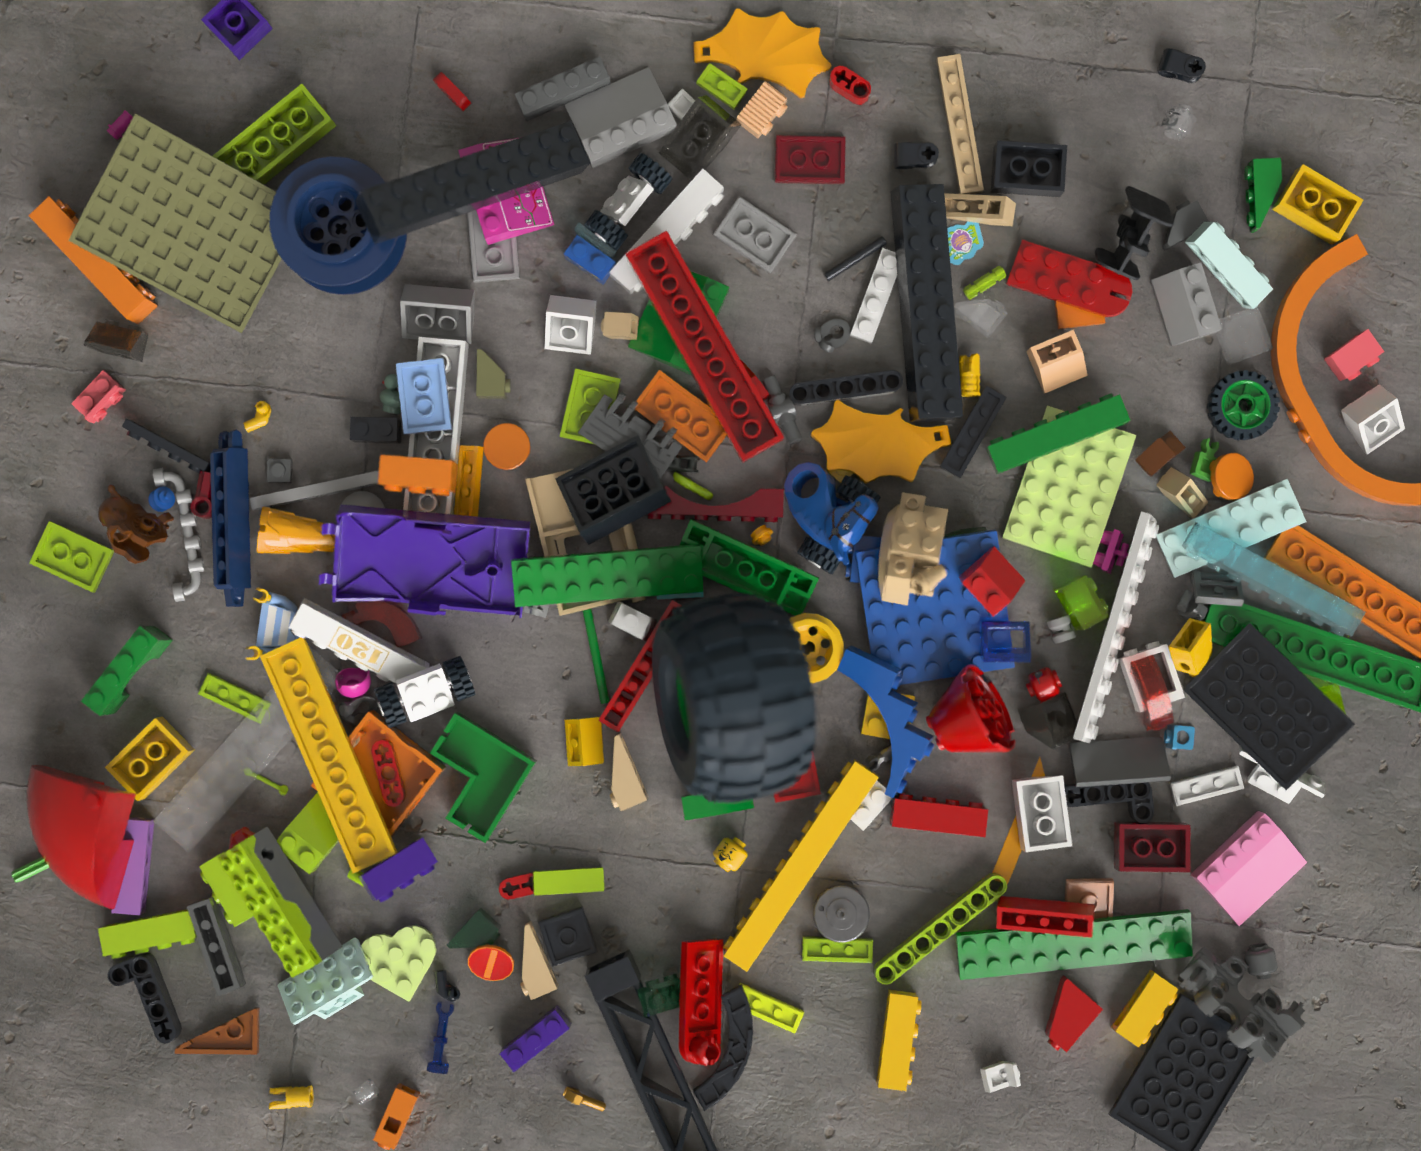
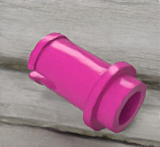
M124 110L112 125H107L109 128L106 131L116 140L123 138L122 134L127 130L133 116Z

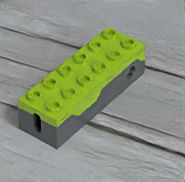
M243 827L230 835L229 850L217 857L223 871L231 879L234 889L239 892L244 900L246 908L256 919L259 929L266 935L271 948L281 959L284 969L293 978L314 967L342 947L341 943L269 828L265 827L259 832L254 833L248 827Z

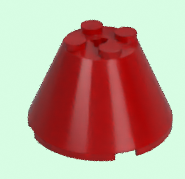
M973 664L965 666L932 708L930 715L926 716V722L934 730L936 735L935 741L940 750L946 749L949 752L1011 751L1015 747L1016 740L1011 739L1014 726L1007 707L992 681L985 682L981 676L984 672Z

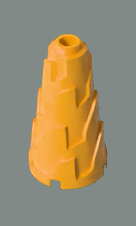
M263 506L259 523L257 553L334 552L335 535H322V524L324 523L318 522L317 519L298 516L292 512Z

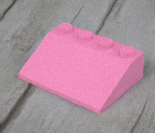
M1257 811L1190 875L1229 917L1240 926L1307 862L1266 813Z

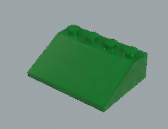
M691 272L717 318L729 293V286ZM649 300L638 323L637 340H631L628 348L692 375Z

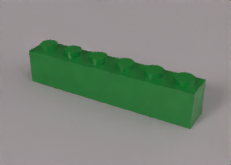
M1110 393L1099 398L1100 402L1091 405V402H1087L1078 406V411L1070 414L1067 410L1055 415L1056 420L1047 422V419L1034 423L1033 429L1026 431L1025 428H1021L1011 433L1013 437L1004 440L1003 436L989 441L990 446H987L986 450L996 475L1127 424L1131 420L1121 395L1113 396Z

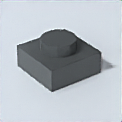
M267 459V482L292 483V460Z

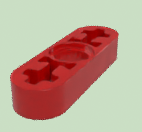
M382 739L373 744L371 753L383 800L388 806L396 807L403 803L406 793L394 746L389 740ZM380 744H383V747H388L389 751L385 753L386 760L391 758L392 762L380 765L379 761L384 760L382 753H377ZM390 766L394 769L395 776L393 779L388 780L383 777L382 770L384 767ZM397 781L398 785L393 786L395 793H400L397 802H394L392 798L389 799L388 795L392 793L391 786L386 788L385 784Z

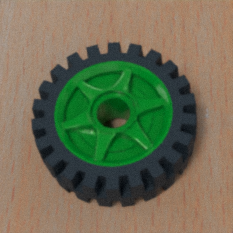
M1248 370L1237 371L1226 375L1213 386L1207 399L1209 400L1207 404V409H1209L1208 417L1211 418V424L1218 429L1217 431L1220 434H1224L1227 438H1233V440H1250L1266 433L1273 426V423L1278 418L1277 413L1280 411V407H1278L1280 399L1276 395L1278 393L1276 388L1272 387L1273 383L1270 380L1267 381L1264 375L1257 374L1258 372L1254 371L1249 372ZM1240 400L1246 401L1248 405L1246 412L1239 408Z

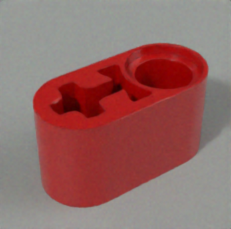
M837 66L832 70L829 85L833 91L856 105H862L867 102L871 92V85L866 79L845 66ZM843 76L844 81L841 80L840 83L836 81L837 78ZM850 81H852L850 89L848 90L847 86L850 85ZM862 87L866 94L858 96L854 93V89Z

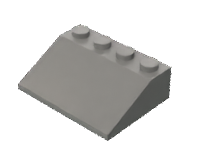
M649 67L564 104L592 168L677 131L674 117Z

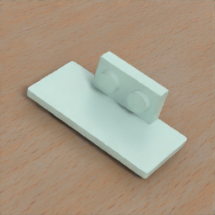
M353 938L314 967L293 978L290 976L280 982L278 989L290 1021L296 1025L312 1014L326 1019L363 997L364 993L360 985L372 979L373 974L359 940Z

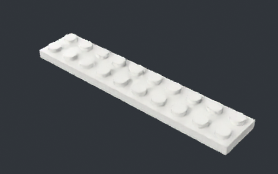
M1141 512L1074 733L1073 738L1090 743L1092 739H1096L1099 729L1096 723L1098 717H1102L1105 710L1103 700L1105 694L1108 695L1112 687V682L1109 681L1111 673L1116 672L1119 659H1116L1118 650H1122L1124 647L1125 627L1129 628L1132 620L1130 610L1132 605H1136L1139 592L1136 590L1138 584L1142 583L1145 577L1146 570L1143 569L1145 560L1149 561L1151 557V540L1156 538L1159 530L1157 520L1149 513Z

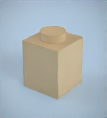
M605 312V316L601 321L603 335L610 339L637 340L639 317L632 313Z

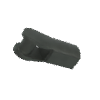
M676 455L667 470L699 473L697 461H700V458ZM681 460H688L687 468H681Z

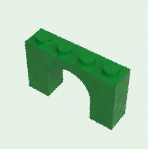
M139 626L81 702L99 716L116 714L130 696L124 691V688L133 675L150 659H158L173 640L156 626Z

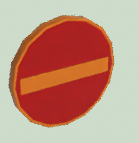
M483 945L471 951L468 956V966L477 977L489 981H498L511 975L514 970V960L511 954L501 947Z

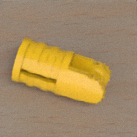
M978 353L971 354L970 357L961 355L959 357L961 396L979 397L981 396L980 356Z
M312 1086L270 1088V1094H286V1101L270 1102L269 1109L313 1106L314 1092Z

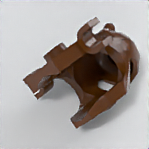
M109 485L107 490L111 496L105 499L99 506L98 518L101 524L107 527V536L114 553L124 556L129 562L135 564L147 561L150 551L146 547L157 542L163 543L168 537L166 529L170 527L167 522L173 521L174 518L169 512L163 513L159 517L156 514L147 513L140 504H135L129 498L120 496L116 491V487Z

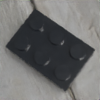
M997 140L993 148L991 193L1061 197L1065 192L1067 145Z

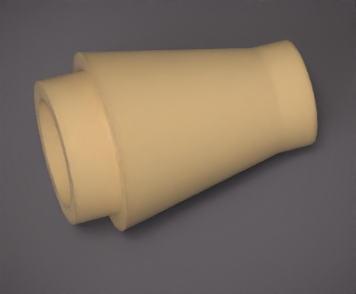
M937 565L915 573L910 580L912 589L918 595L929 594L947 576L946 570L942 565Z

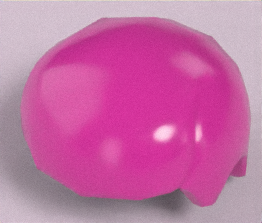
M359 667L342 669L335 679V686L338 692L350 698L362 696L369 690L371 685L370 671L362 670Z

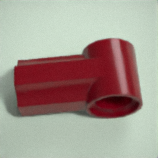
M200 471L195 499L191 503V510L194 515L203 519L212 518L211 473ZM203 502H207L209 505L208 511L201 514L199 507Z

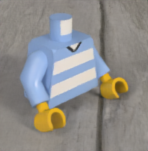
M256 588L263 595L260 599L254 597L253 599L262 603L256 646L245 648L252 649L254 655L253 657H246L247 660H256L261 655L300 638L289 628L290 622L298 608L286 596L272 592L268 593L262 588Z

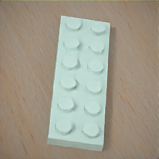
M1285 479L1157 534L1156 538L1172 575L1176 578L1305 523L1306 520L1288 479Z

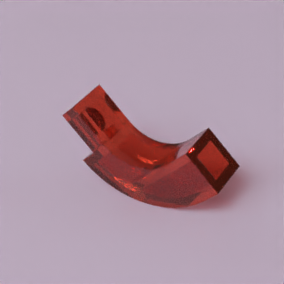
M359 602L355 604L358 613H355L353 610L341 615L342 618L355 625L369 620L382 622L390 629L397 647H403L423 639L412 617L400 607L388 602Z
M1154 655L1131 662L1130 673L1143 704V724L1146 731L1160 730L1167 724L1173 723L1170 697Z

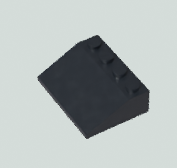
M638 435L555 478L576 527L588 545L672 502Z

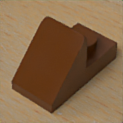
M1169 431L1151 444L1135 461L1152 477L1186 447Z

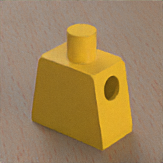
M1191 618L1187 620L1169 645L1175 669L1188 673L1191 677H1196L1202 671V668L1212 655L1211 623Z

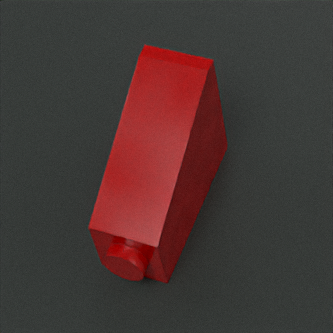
M1064 975L1059 981L1045 1033L1049 1037L1047 1042L1057 1051L1062 1048L1067 1053L1103 1009Z

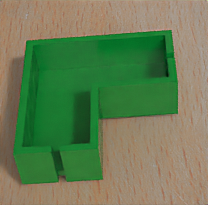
M456 712L444 729V732L450 734L448 736L446 734L441 735L430 754L470 778L445 819L461 829H465L468 824L472 825L468 833L486 843L537 760L461 713Z

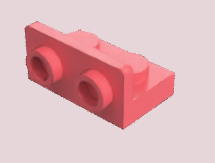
M102 370L71 404L85 416L88 422H100L107 415L106 410L111 405H116L123 398L122 393L126 389L109 373Z

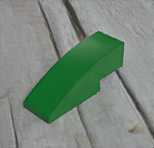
M690 794L681 796L685 821L754 808L753 799L737 803H718L707 801L703 795L695 796Z

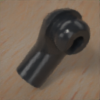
M446 970L435 971L437 993L450 1002L458 1000L460 991L447 982Z

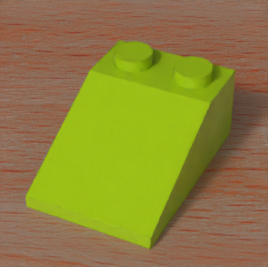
M318 792L276 840L284 854L308 874L313 873L339 841Z

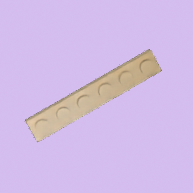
M961 55L937 57L936 61L959 193H980L984 191Z

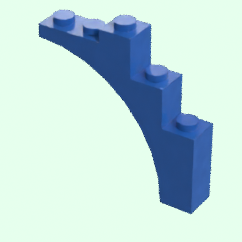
M851 645L845 650L837 670L853 679L862 687L877 705L883 716L892 749L891 774L885 795L894 798L898 793L902 794L907 784L904 778L907 772L911 773L917 762L914 759L921 761L925 756H930L935 745L931 743L934 735L909 724V722L913 724L917 717L918 710L915 708L918 702L893 691V689H898L902 681V677L899 676L902 669Z

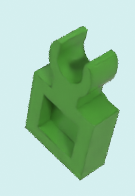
M1210 438L1202 440V451L1195 452L1190 470L1191 475L1207 482H1211L1210 463L1217 459L1214 457V454L1219 448V442H1213L1210 448Z

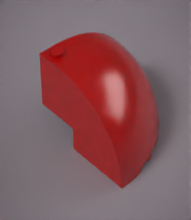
M31 765L27 786V812L31 832L40 854L54 874L71 890L95 904L115 909L134 840L124 838L136 794L106 786L104 782L47 766Z

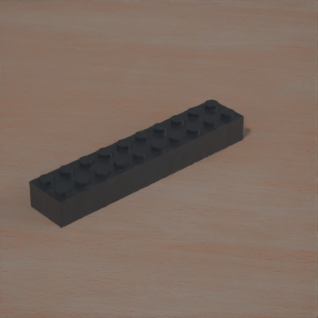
M569 121L361 190L355 203L374 244H378L581 174L589 166L590 160L572 122Z
M944 184L899 185L890 191L909 421L954 420L963 417Z

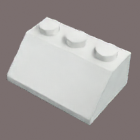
M1063 775L1011 780L1020 849L1024 852L1072 846Z

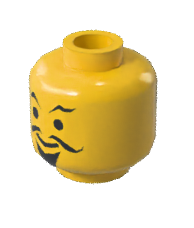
M728 837L723 838L713 851L714 862L727 872L730 870L737 871L748 857V853L744 849L746 844L737 837H734L733 840Z

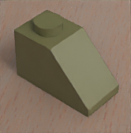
M477 349L476 396L484 399H507V393H511V379H507V375L482 349Z

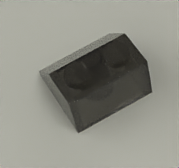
M105 319V323H95L83 346L96 352L142 362L148 335L141 332V327L128 325L127 328L119 327V322Z

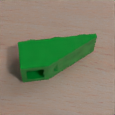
M1281 158L1252 159L1245 167L1244 177L1245 180H1248L1245 200L1246 203H1249L1246 222L1247 226H1250V233L1260 229L1282 183Z

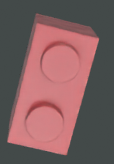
M1369 329L1339 347L1324 358V360L1339 381L1345 379L1351 381L1361 374L1360 369L1367 365L1369 368L1380 360L1378 356L1385 351Z

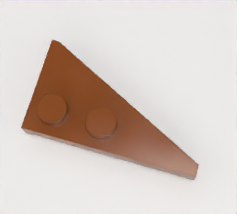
M256 1007L176 1046L175 1054L257 1055L259 1053L260 1008Z

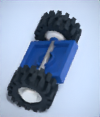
M845 475L836 489L840 496L848 500L847 503L835 497L836 507L849 505L861 495H868L877 503L881 499L880 495L872 491V489ZM809 537L805 538L797 551L800 556L833 575L841 562L833 551Z

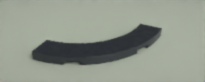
M742 984L721 995L728 1014L729 1041L724 1057L717 1069L707 1080L693 1089L704 1111L717 1104L728 1094L740 1079L750 1056L753 1038V1018L749 1000Z

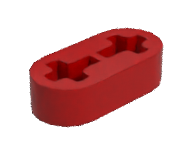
M440 72L433 79V82L462 112L471 105L469 99L445 74Z
M533 872L504 879L499 886L500 895L505 899L532 895V887H523V883H527L530 877H533ZM507 882H510L511 886L519 884L520 888L514 889L511 895L508 891H504Z

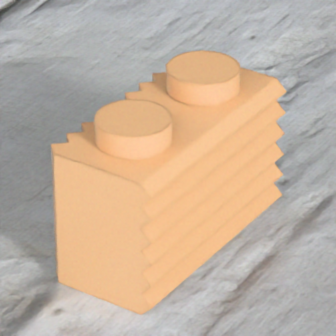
M764 81L737 116L736 122L758 139L762 134L766 136L773 127L771 123L776 116L780 118L788 107L785 105L787 97Z

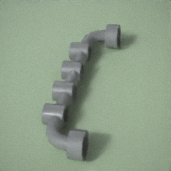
M163 468L153 469L155 486L162 487L166 486V481L173 482L176 486V497L180 509V521L188 556V568L191 574V582L188 586L184 587L183 582L172 584L175 602L185 601L187 595L194 593L198 589L201 580L200 572L205 571L203 558H197L196 549L201 548L199 535H193L192 526H197L196 515L189 511L188 503H192L193 495L191 489L186 490L184 481L178 474L164 472Z

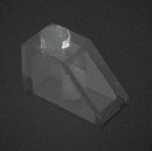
M983 299L958 302L954 305V313L986 338L994 332L1008 314L1004 311L1005 306L997 300Z

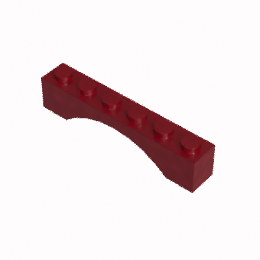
M665 486L672 502L647 514V519H661L662 515H671V520H685V516H694V520L708 521L709 516L717 517V521H731V517H741V522H755V518H764V522L777 523L778 518H783L784 489L760 488L753 495L739 502L728 505L709 506L688 501Z

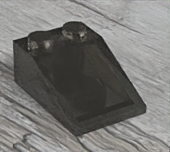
M708 95L697 97L658 153L692 181L702 169L705 170L712 163L742 124Z

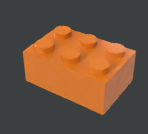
M380 455L378 484L383 485L384 490L390 492H402V488H406L408 492L414 494H426V490H430L432 494L438 496H449L450 492L456 493L458 464L450 460Z

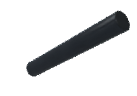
M881 236L825 272L826 280L829 282L887 244L885 239Z

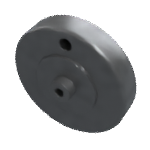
M834 886L826 889L817 898L813 908V919L816 928L824 937L834 942H850L858 938L865 931L870 918L866 899L859 891L849 886Z

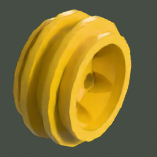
M803 613L789 618L796 631L800 633L799 639L801 644L806 645L810 641L814 645V651H809L808 655L805 654L812 683L827 679L838 669L843 657L844 643L840 631L831 620L819 614ZM812 626L817 629V634L811 636L808 632ZM823 639L829 640V647L823 648L821 641ZM823 656L825 663L818 665L816 662L817 657Z

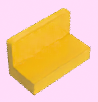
M600 717L564 720L568 766H588L604 763L601 722L598 721Z

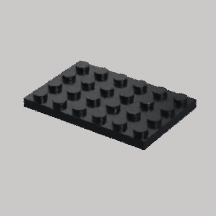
M1251 623L1183 689L1286 791L1356 724Z
M1180 993L1108 1114L1166 1151H1199L1253 1062L1254 1057L1250 1058L1247 1055L1249 1052L1246 1048L1237 1047L1228 1038L1227 1031L1232 1024L1215 1014L1211 1017L1209 1015L1206 1016L1196 1005V1002Z

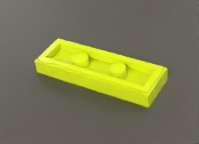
M742 984L753 1016L794 1034L796 1033L804 1014L803 1010Z

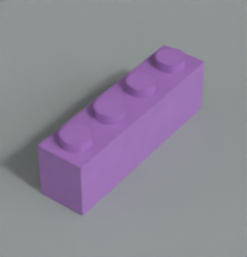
M129 817L124 838L134 840L116 907L112 909L111 913L142 915L146 913L155 819Z

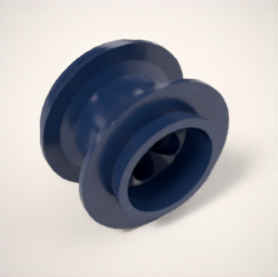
M344 157L315 159L303 164L288 175L273 198L269 218L273 244L285 264L314 288L336 295L362 293L385 281L401 261L406 247L407 234L374 244L367 227L358 226L362 216L355 203L361 190L385 183L382 177L367 165ZM346 201H351V209L342 211V204ZM329 208L328 216L320 218V210ZM340 228L346 229L347 233L345 235L339 231ZM319 230L324 231L323 238L315 241L313 237L315 232ZM356 240H361V241L353 248L354 242H355ZM333 247H341L340 254L330 255Z

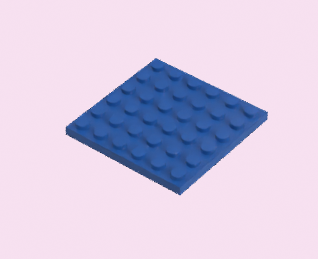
M996 529L943 537L939 565L945 568L947 576L935 586L933 597L910 593L908 605L885 602L881 599L878 579L880 547L856 551L870 653L902 669L899 675L902 677L900 685L955 677L969 664L979 667L983 672L1015 667L1007 606L993 617L959 579L963 572L993 546L999 550Z

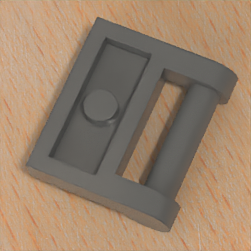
M1200 570L1191 571L1190 583L1193 587L1195 603L1228 606L1243 605L1244 596L1239 573L1226 575L1200 573Z

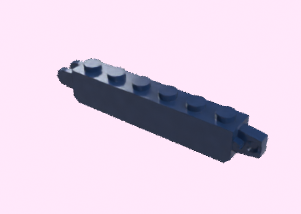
M236 429L230 431V433L228 431L221 432L218 437V449H213L210 453L213 582L217 589H224L226 607L243 606L245 589L251 588L248 449L243 448L242 434Z

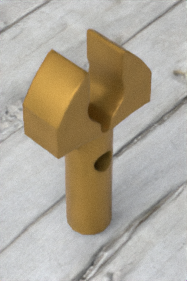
M566 1086L563 1092L564 1098L573 1104L580 1105L581 1103L601 1112L606 1108V1103L584 1095L579 1089Z

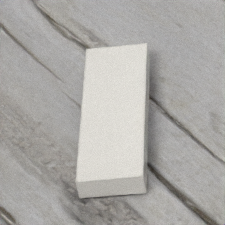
M1237 765L1169 783L1175 806L1244 789L1239 766Z

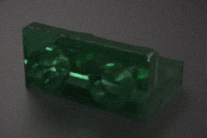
M677 973L663 977L664 982L660 983L658 978L645 982L646 987L637 989L644 1017L680 1007V978L677 977Z

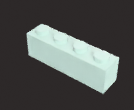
M1203 222L1185 243L1243 308L1254 309L1273 290L1268 284L1269 279L1253 267L1255 265L1254 262L1239 251V245L1224 234L1225 229L1219 223Z

